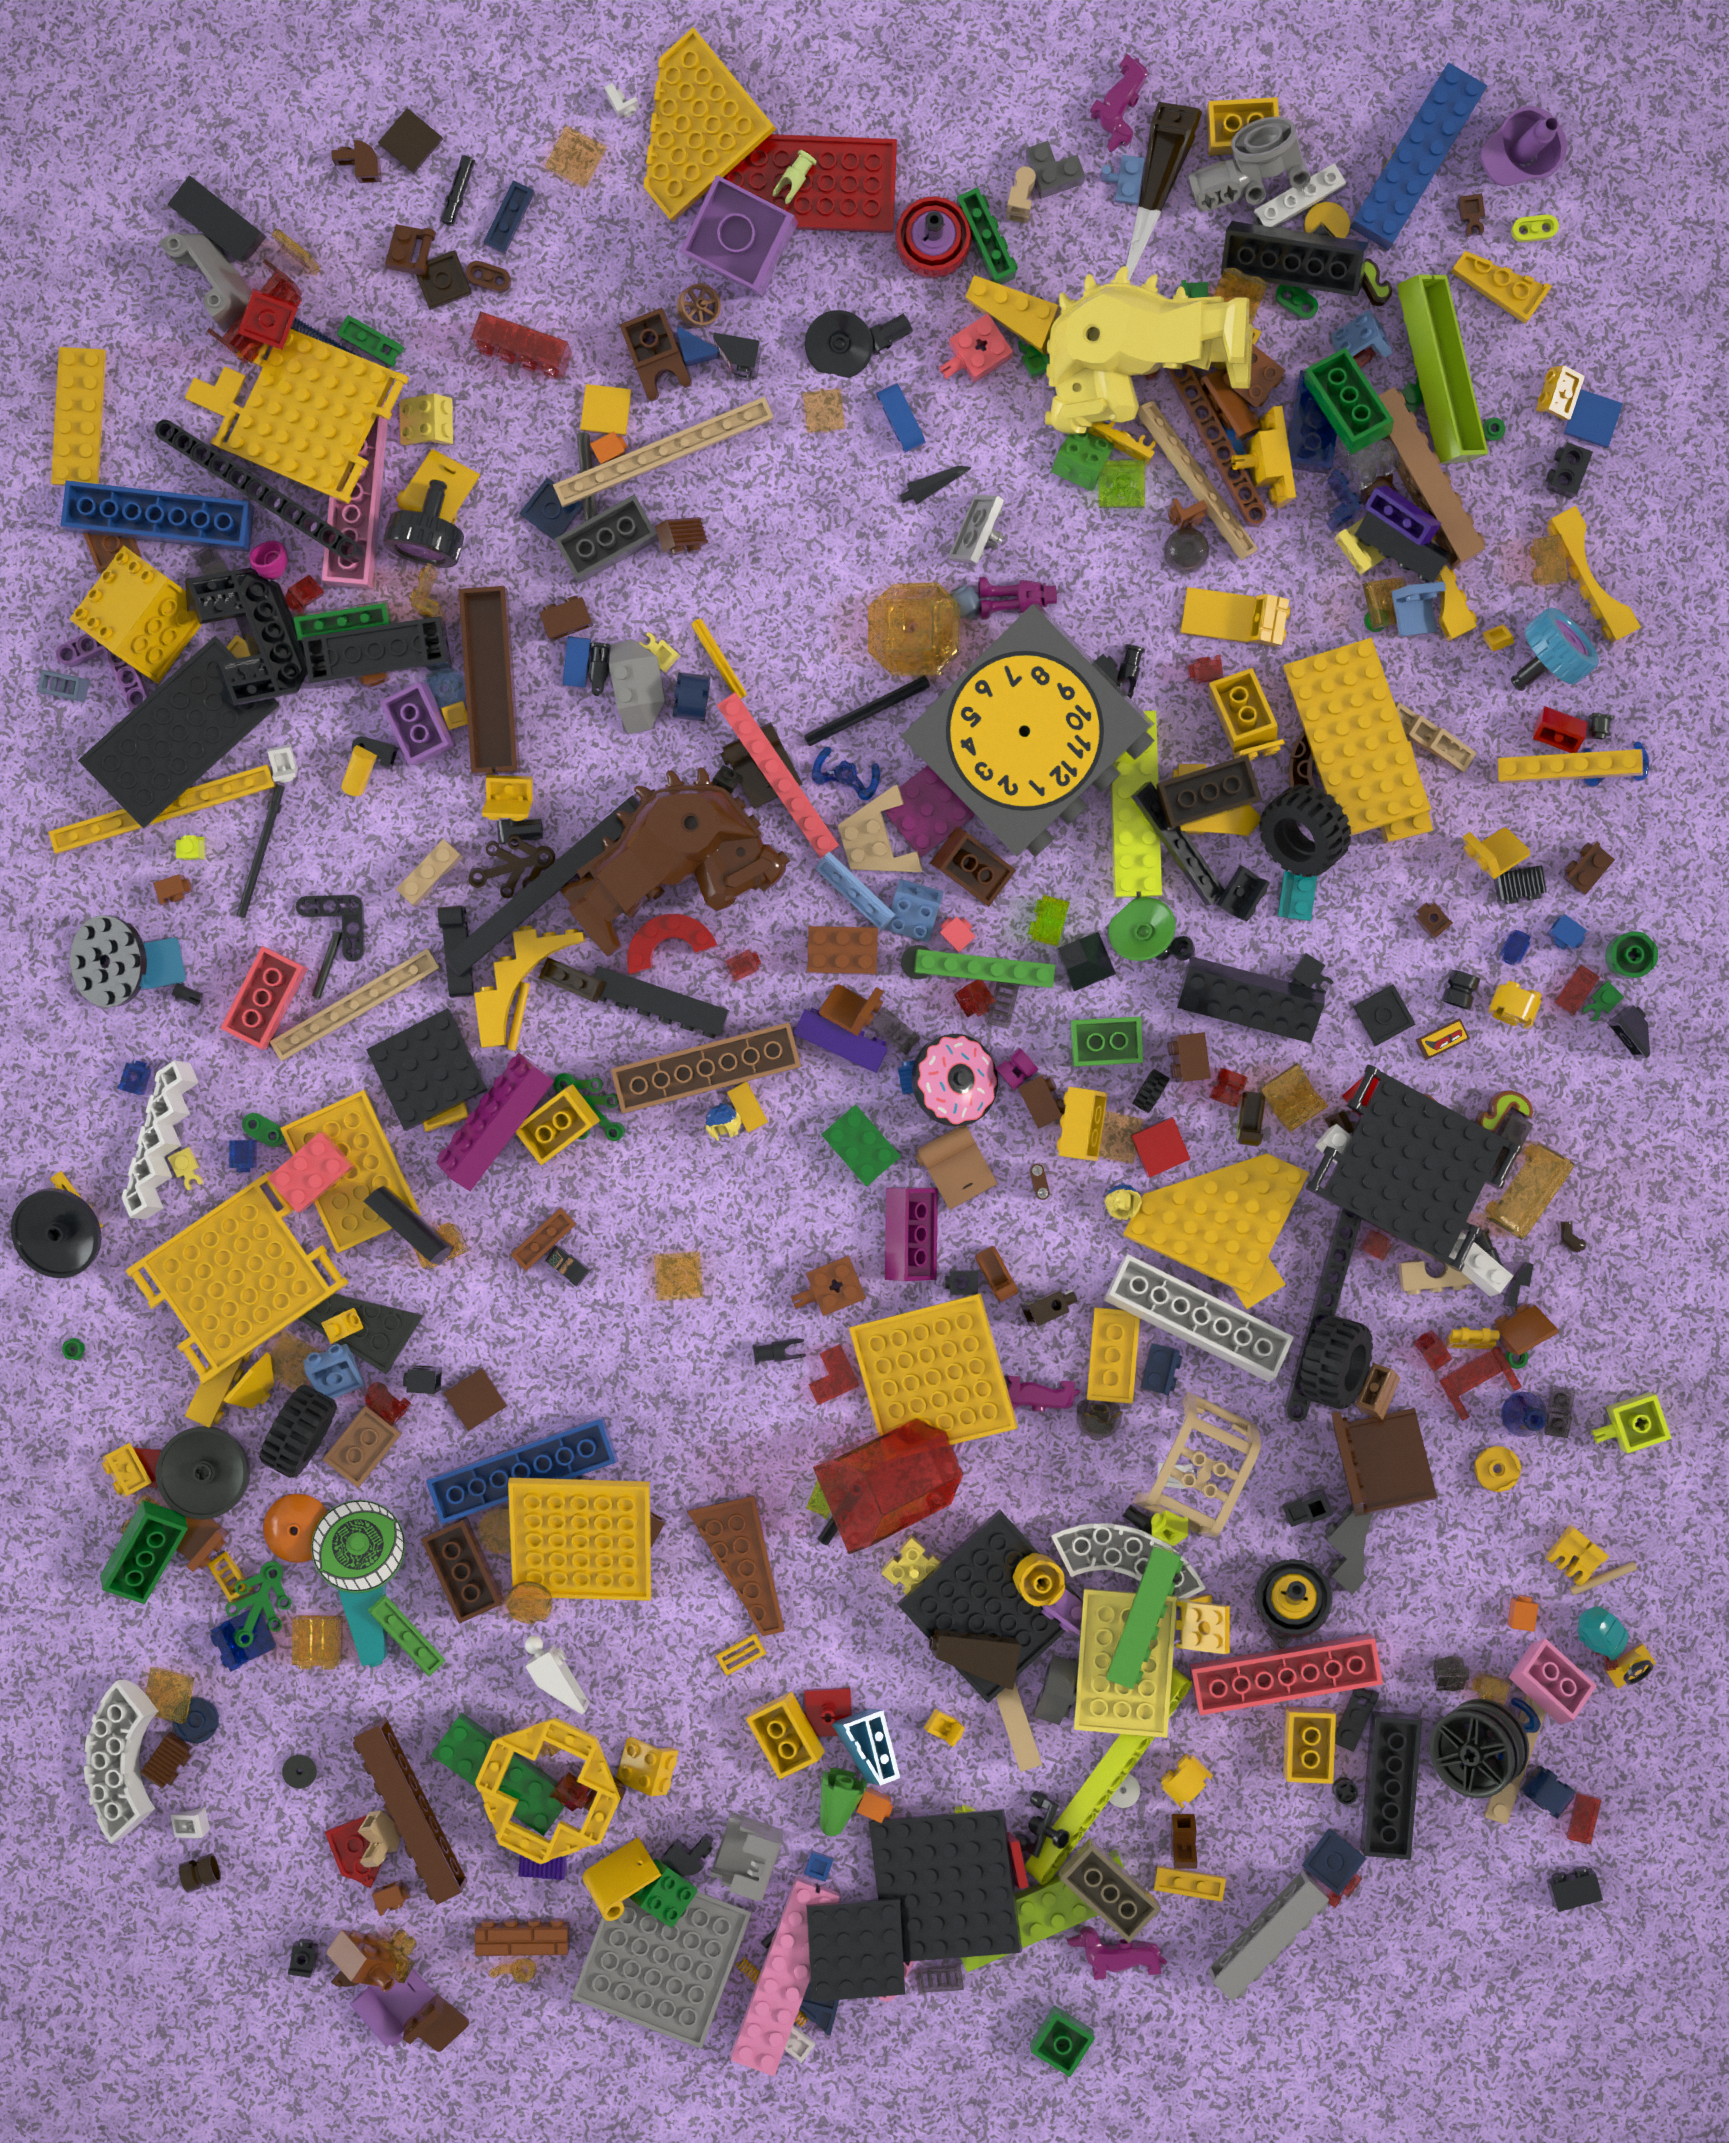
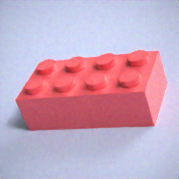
M262 946L220 1029L260 1049L267 1050L270 1045L269 1041L273 1039L308 967L268 947Z

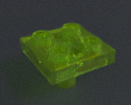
M1145 460L1106 461L1098 478V508H1144ZM1109 482L1108 485L1111 486V484H1112L1113 487H1111V488L1107 487V483ZM1120 493H1122V494L1120 495V497L1125 496V498H1124V499H1120V498L1118 497V495H1119Z

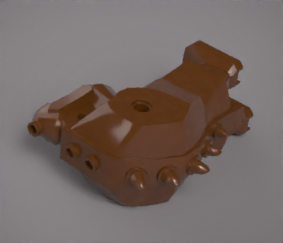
M698 768L697 781H693V784H684V781L681 782L679 776L674 771L668 770L666 772L668 784L665 787L655 791V789L650 790L645 786H636L634 791L641 798L639 807L635 812H616V816L623 822L622 825L625 827L619 841L604 837L605 851L577 870L582 879L577 882L568 883L560 890L562 895L571 904L568 907L569 911L607 957L622 947L612 921L622 913L629 918H634L645 902H648L651 898L656 900L665 893L664 888L666 886L685 884L695 876L705 904L718 912L730 907L737 897L751 889L757 890L760 888L763 892L769 890L783 877L786 871V864L790 862V859L783 851L777 853L770 844H763L761 838L764 834L758 828L761 824L753 814L749 816L744 809L747 806L739 796L734 798L726 789L713 785L704 768Z

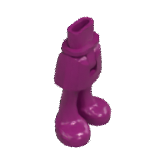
M986 577L978 578L980 599L995 596H1017L1016 599L1003 601L980 600L981 620L989 619L991 614L997 611L1019 609L1021 613H1024L1032 604H1039L1044 608L1047 607V604H1057L1056 585L1046 586V583L1041 584L1034 581L1020 580L1019 584L994 586L989 583Z

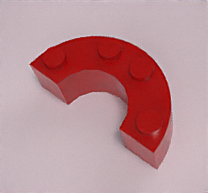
M682 914L657 916L642 925L633 936L627 954L628 971L630 975L653 969L652 958L654 951L662 942L668 939L678 938L685 940L692 946L696 954L716 948L718 944L712 933L694 918Z

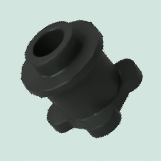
M1592 713V715H1589L1592 723L1588 733L1592 734L1594 739L1605 740L1606 736L1611 735L1609 731L1610 722L1614 720L1615 716Z

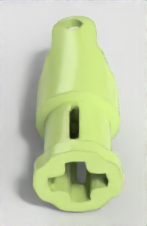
M799 150V156L792 167L789 166L773 190L772 195L776 197L785 185H792L785 199V204L790 203L805 181V175L810 167L817 163L811 155L803 150Z

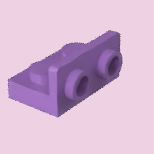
M1065 1588L1061 1598L1052 1605L1042 1606L1043 1610L1041 1612L1051 1620L1054 1618L1058 1619L1061 1622L1059 1626L1069 1634L1073 1631L1079 1635L1081 1631L1078 1627L1082 1621L1083 1601Z

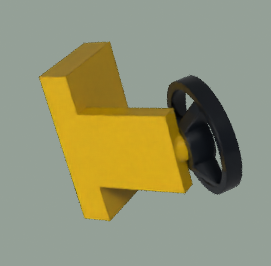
M1641 1643L1603 1669L1615 1687L1619 1689L1625 1684L1632 1685L1644 1679L1653 1670L1656 1662L1644 1644Z

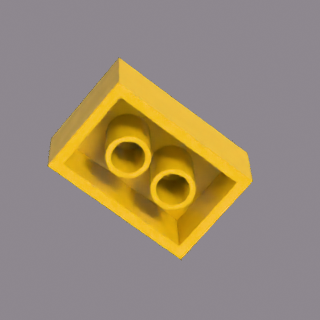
M1278 97L1208 101L1206 108L1208 156L1234 155L1231 142L1240 129L1263 118L1279 117Z
M1253 668L1209 683V698L1233 753L1277 738V722Z
M572 1084L525 1119L515 1133L542 1166L601 1120Z
M1075 1087L1068 1088L1064 1095L1065 1114L1061 1116L1060 1120L1062 1134L1057 1141L1058 1156L1098 1161L1108 1093Z
M792 1691L754 1709L746 1718L748 1725L779 1780L817 1762L825 1753L823 1746Z
M1286 1706L1283 1776L1287 1782L1333 1784L1336 1713L1332 1708Z

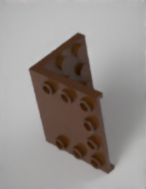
M1415 1408L1385 1414L1383 1420L1370 1417L1348 1422L1347 1417L1342 1418L1340 1411L1331 1413L1333 1429L1355 1517L1438 1499Z

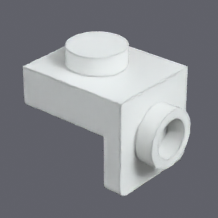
M291 744L269 748L267 753L273 770V781L285 783L293 780L297 775L298 769Z

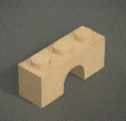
M443 839L396 890L412 905L417 907L432 891L433 885L444 874L449 873L463 856L449 842Z
M1422 1260L1398 1262L1400 1290L1407 1291V1295L1421 1294V1289H1430V1292H1442L1444 1287L1453 1286V1290L1467 1289V1285L1473 1284L1462 1272L1456 1271L1445 1264L1443 1272L1439 1276L1430 1277L1426 1273L1425 1263Z

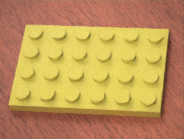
M1084 1588L1074 1730L1167 1738L1177 1596L1170 1597L1167 1595L1164 1603L1168 1605L1163 1619L1159 1618L1156 1625L1160 1627L1155 1641H1150L1148 1647L1152 1649L1147 1663H1142L1140 1669L1143 1671L1142 1679L1139 1685L1135 1684L1134 1688L1130 1689L1106 1680V1674L1136 1593Z

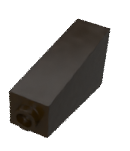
M935 1629L934 1636L930 1637L929 1650H931L936 1659L1004 1688L1013 1690L1021 1646L1016 1638Z

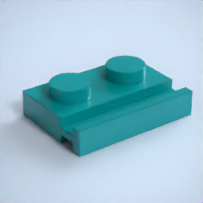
M1288 871L1283 872L1277 917L1311 921L1317 876L1302 877V874L1296 876Z

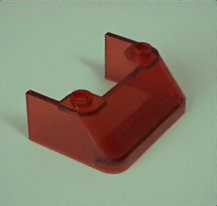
M264 259L263 264L272 276L260 291L299 306L302 302V292L292 279L267 259ZM244 310L223 337L210 327L207 332L220 347L246 364L248 362L252 363L257 358L258 351L264 343L238 334Z

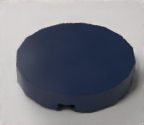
M191 1697L176 1707L172 1725L175 1733L181 1740L199 1744L207 1741L215 1734L219 1726V1714L216 1707L209 1700L202 1697Z

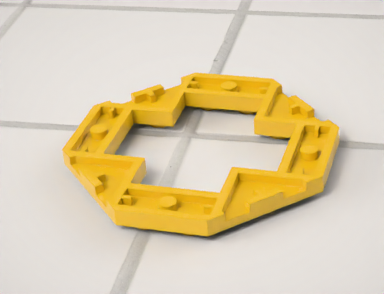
M556 1717L494 1739L475 1781L478 1792L481 1793L484 1800V1807L488 1818L496 1831L495 1836L498 1844L539 1864L549 1862L551 1859L572 1854L588 1846L600 1844L621 1800L597 1737ZM544 1741L586 1760L577 1782L598 1791L582 1829L580 1830L564 1821H560L551 1840L510 1821L519 1800L498 1790L514 1752L535 1761Z

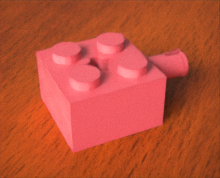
M987 313L949 338V346L954 352L955 357L939 366L941 374L944 373L943 377L947 380L963 368L975 383L1010 360L1013 356V350ZM977 345L985 346V351L977 350Z

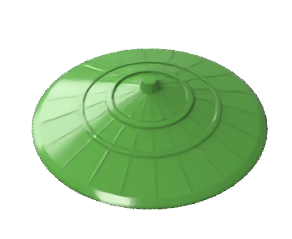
M1149 897L1133 899L1110 921L1108 936L1111 946L1120 956L1129 960L1144 961L1152 959L1165 951L1172 942L1176 930L1175 917L1171 909L1158 899Z

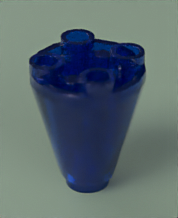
M1521 1391L1511 1394L1505 1400L1501 1409V1419L1504 1427L1518 1437L1527 1438L1538 1434L1547 1422L1548 1412L1545 1403L1539 1396L1531 1392Z

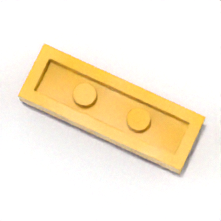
M1157 1865L1153 1889L1155 1891L1222 1902L1226 1878L1224 1876Z

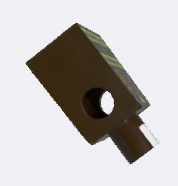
M1072 1289L1064 1293L1058 1290L1047 1293L1020 1306L1028 1325L1038 1327L1068 1313V1306L1076 1303L1077 1297ZM1052 1301H1053L1054 1304H1055L1054 1309H1052V1307H1051Z

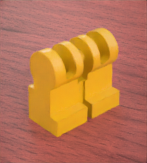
M1571 1524L1546 1555V1560L1550 1563H1553L1559 1556H1562L1556 1563V1568L1562 1570L1569 1564L1565 1570V1575L1568 1578L1579 1571L1573 1580L1578 1586L1583 1585L1590 1578L1594 1570L1609 1558L1603 1550ZM1576 1555L1577 1558L1572 1563H1570L1572 1557Z

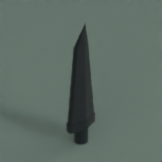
M958 465L919 480L907 483L909 491L899 495L902 503L914 499L917 505L968 472L971 467Z

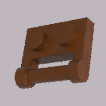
M396 224L385 262L386 269L425 275L427 257L431 242L435 240L436 232L430 228L419 229ZM417 239H420L422 244L417 262L411 263Z

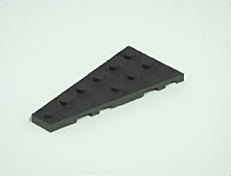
M334 1293L299 1318V1320L327 1337L321 1323L355 1308L363 1329L336 1341V1343L339 1345L347 1344L351 1353L381 1372L388 1374L424 1315Z

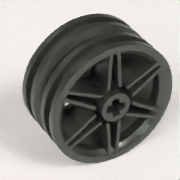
M1471 1699L1461 1703L1436 1724L1430 1736L1429 1752L1437 1774L1451 1789L1470 1798H1488L1498 1794L1522 1773L1529 1757V1742L1523 1725L1508 1708L1488 1699ZM1465 1724H1470L1469 1730L1466 1728ZM1500 1752L1503 1755V1760L1498 1758Z

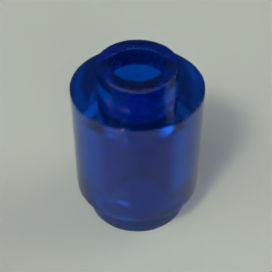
M1514 930L1512 934H1509L1499 953L1503 957L1502 961L1512 966L1515 963L1521 964L1530 946L1529 940L1531 937L1519 930Z

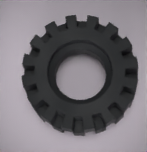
M1153 1069L1147 1076L1132 1104L1150 1113L1170 1078Z

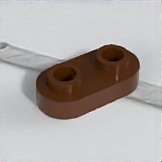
M473 261L466 268V277L475 286L496 293L506 292L511 286V277L503 268L482 261ZM476 271H481L482 276L476 278L474 277V273ZM503 278L504 282L501 285H497L496 280Z

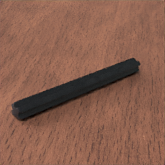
M922 676L805 734V741L808 746H812L929 688L930 683L926 676Z

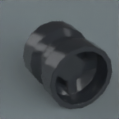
M1339 1777L1334 1781L1332 1791L1340 1803L1348 1805L1356 1801L1358 1789L1351 1779Z

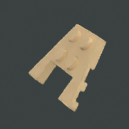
M898 784L838 824L850 869L902 872L923 871L918 851L894 857L881 811L904 804Z

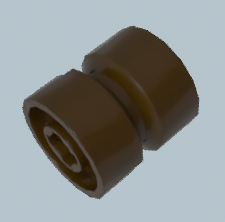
M212 1853L199 1857L197 1862L192 1859L179 1865L180 1880L187 1893L201 1889L202 1884L208 1887L221 1881V1872L216 1857Z

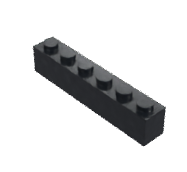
M597 966L594 977L606 982L599 997L600 1001L606 1003L608 998L616 1001L615 1006L628 1010V1007L632 1006L638 1008L636 1012L638 1014L650 1017L652 1013L659 1016V1021L668 1024L676 1021L681 1023L680 1028L692 1032L694 1028L703 1030L702 1035L715 1039L716 1035H722L730 1010Z

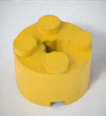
M1507 981L1506 985H1498L1488 1013L1494 1012L1493 1018L1516 1027L1517 1023L1524 1024L1523 1028H1532L1542 1002L1540 999L1542 994L1534 990L1526 991L1521 989V985L1513 981Z
M1032 1553L1025 1557L1017 1565L1013 1574V1581L1017 1590L1028 1603L1034 1606L1052 1605L1061 1598L1065 1591L1063 1571L1050 1557L1043 1554Z
M1187 1753L1177 1761L1178 1765L1174 1772L1169 1769L1161 1777V1789L1180 1808L1184 1807L1183 1801L1191 1802L1206 1786L1203 1782L1206 1777L1210 1780L1213 1777V1774L1193 1754L1189 1756Z

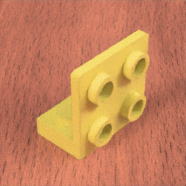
M1365 516L1348 529L1342 530L1334 538L1360 576L1386 558L1379 554L1378 549L1372 545L1366 546L1359 541V537L1355 536Z

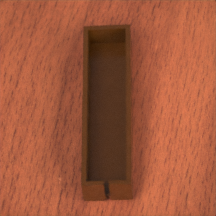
M505 586L459 589L471 773L474 776L496 775L495 770L499 774L521 773L508 590Z

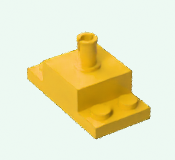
M1274 406L1260 418L1259 432L1245 443L1247 454L1233 455L1231 458V463H1235V465H1232L1233 470L1249 468L1254 488L1270 486L1268 496L1270 502L1273 503V509L1282 508L1296 498L1283 407Z

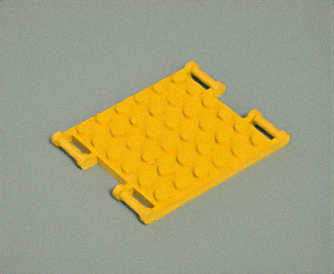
M290 329L283 350L273 347L267 360H263L270 345L261 342L255 355L252 354L249 361L261 367L262 371L244 408L229 402L227 406L229 410L216 436L212 437L210 444L349 504L352 499L350 495L363 468L366 469L369 463L364 458L358 456L377 416L390 420L392 416L391 410L403 385H407L409 377ZM395 380V382H394V384H393V387H392V389H391V391H390V393H389V395H388V397H387V399H386V401H385L383 407L381 408V406H382V404H383V402H384V400H385V398H386V396H387V394H388V392H389V390H390V388H391V385H392L393 381ZM236 414H238L240 416L235 424V427L227 443H225L223 441L231 427V424ZM353 464H355L354 467H353V470H352V472H351V474H350V476H349V478H348V480H347V482H346V484H345V486H344V488H343V490H342V492H340L341 489H342V487H343V485H344V483H345V481H346V479H347V477H348V475H349V473H350V471H351V468H352Z
M272 1171L262 1175L126 1270L128 1276L134 1279L149 1301L147 1303L149 1307L154 1309L164 1300H167L191 1335L181 1342L177 1348L190 1361L200 1376L199 1380L202 1385L211 1381L222 1371L349 1284L348 1280L341 1276L327 1256V1250L323 1245L307 1255L284 1222L283 1218L293 1213L295 1209L268 1179L273 1173ZM264 1184L269 1186L283 1209L280 1211L276 1210L261 1188ZM317 1258L335 1282L330 1287L313 1264V1261ZM141 1269H146L161 1291L160 1294L155 1295L140 1273ZM196 1343L212 1366L211 1370H206L191 1348L193 1344Z

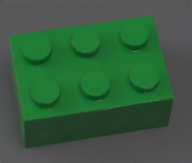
M856 1104L821 1134L866 1187L901 1157Z

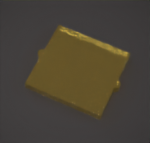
M821 388L820 391L803 393L807 433L821 431L828 433L830 430L845 429L841 389L824 390Z

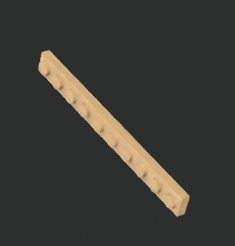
M764 396L555 483L553 487L563 508L774 420V417Z

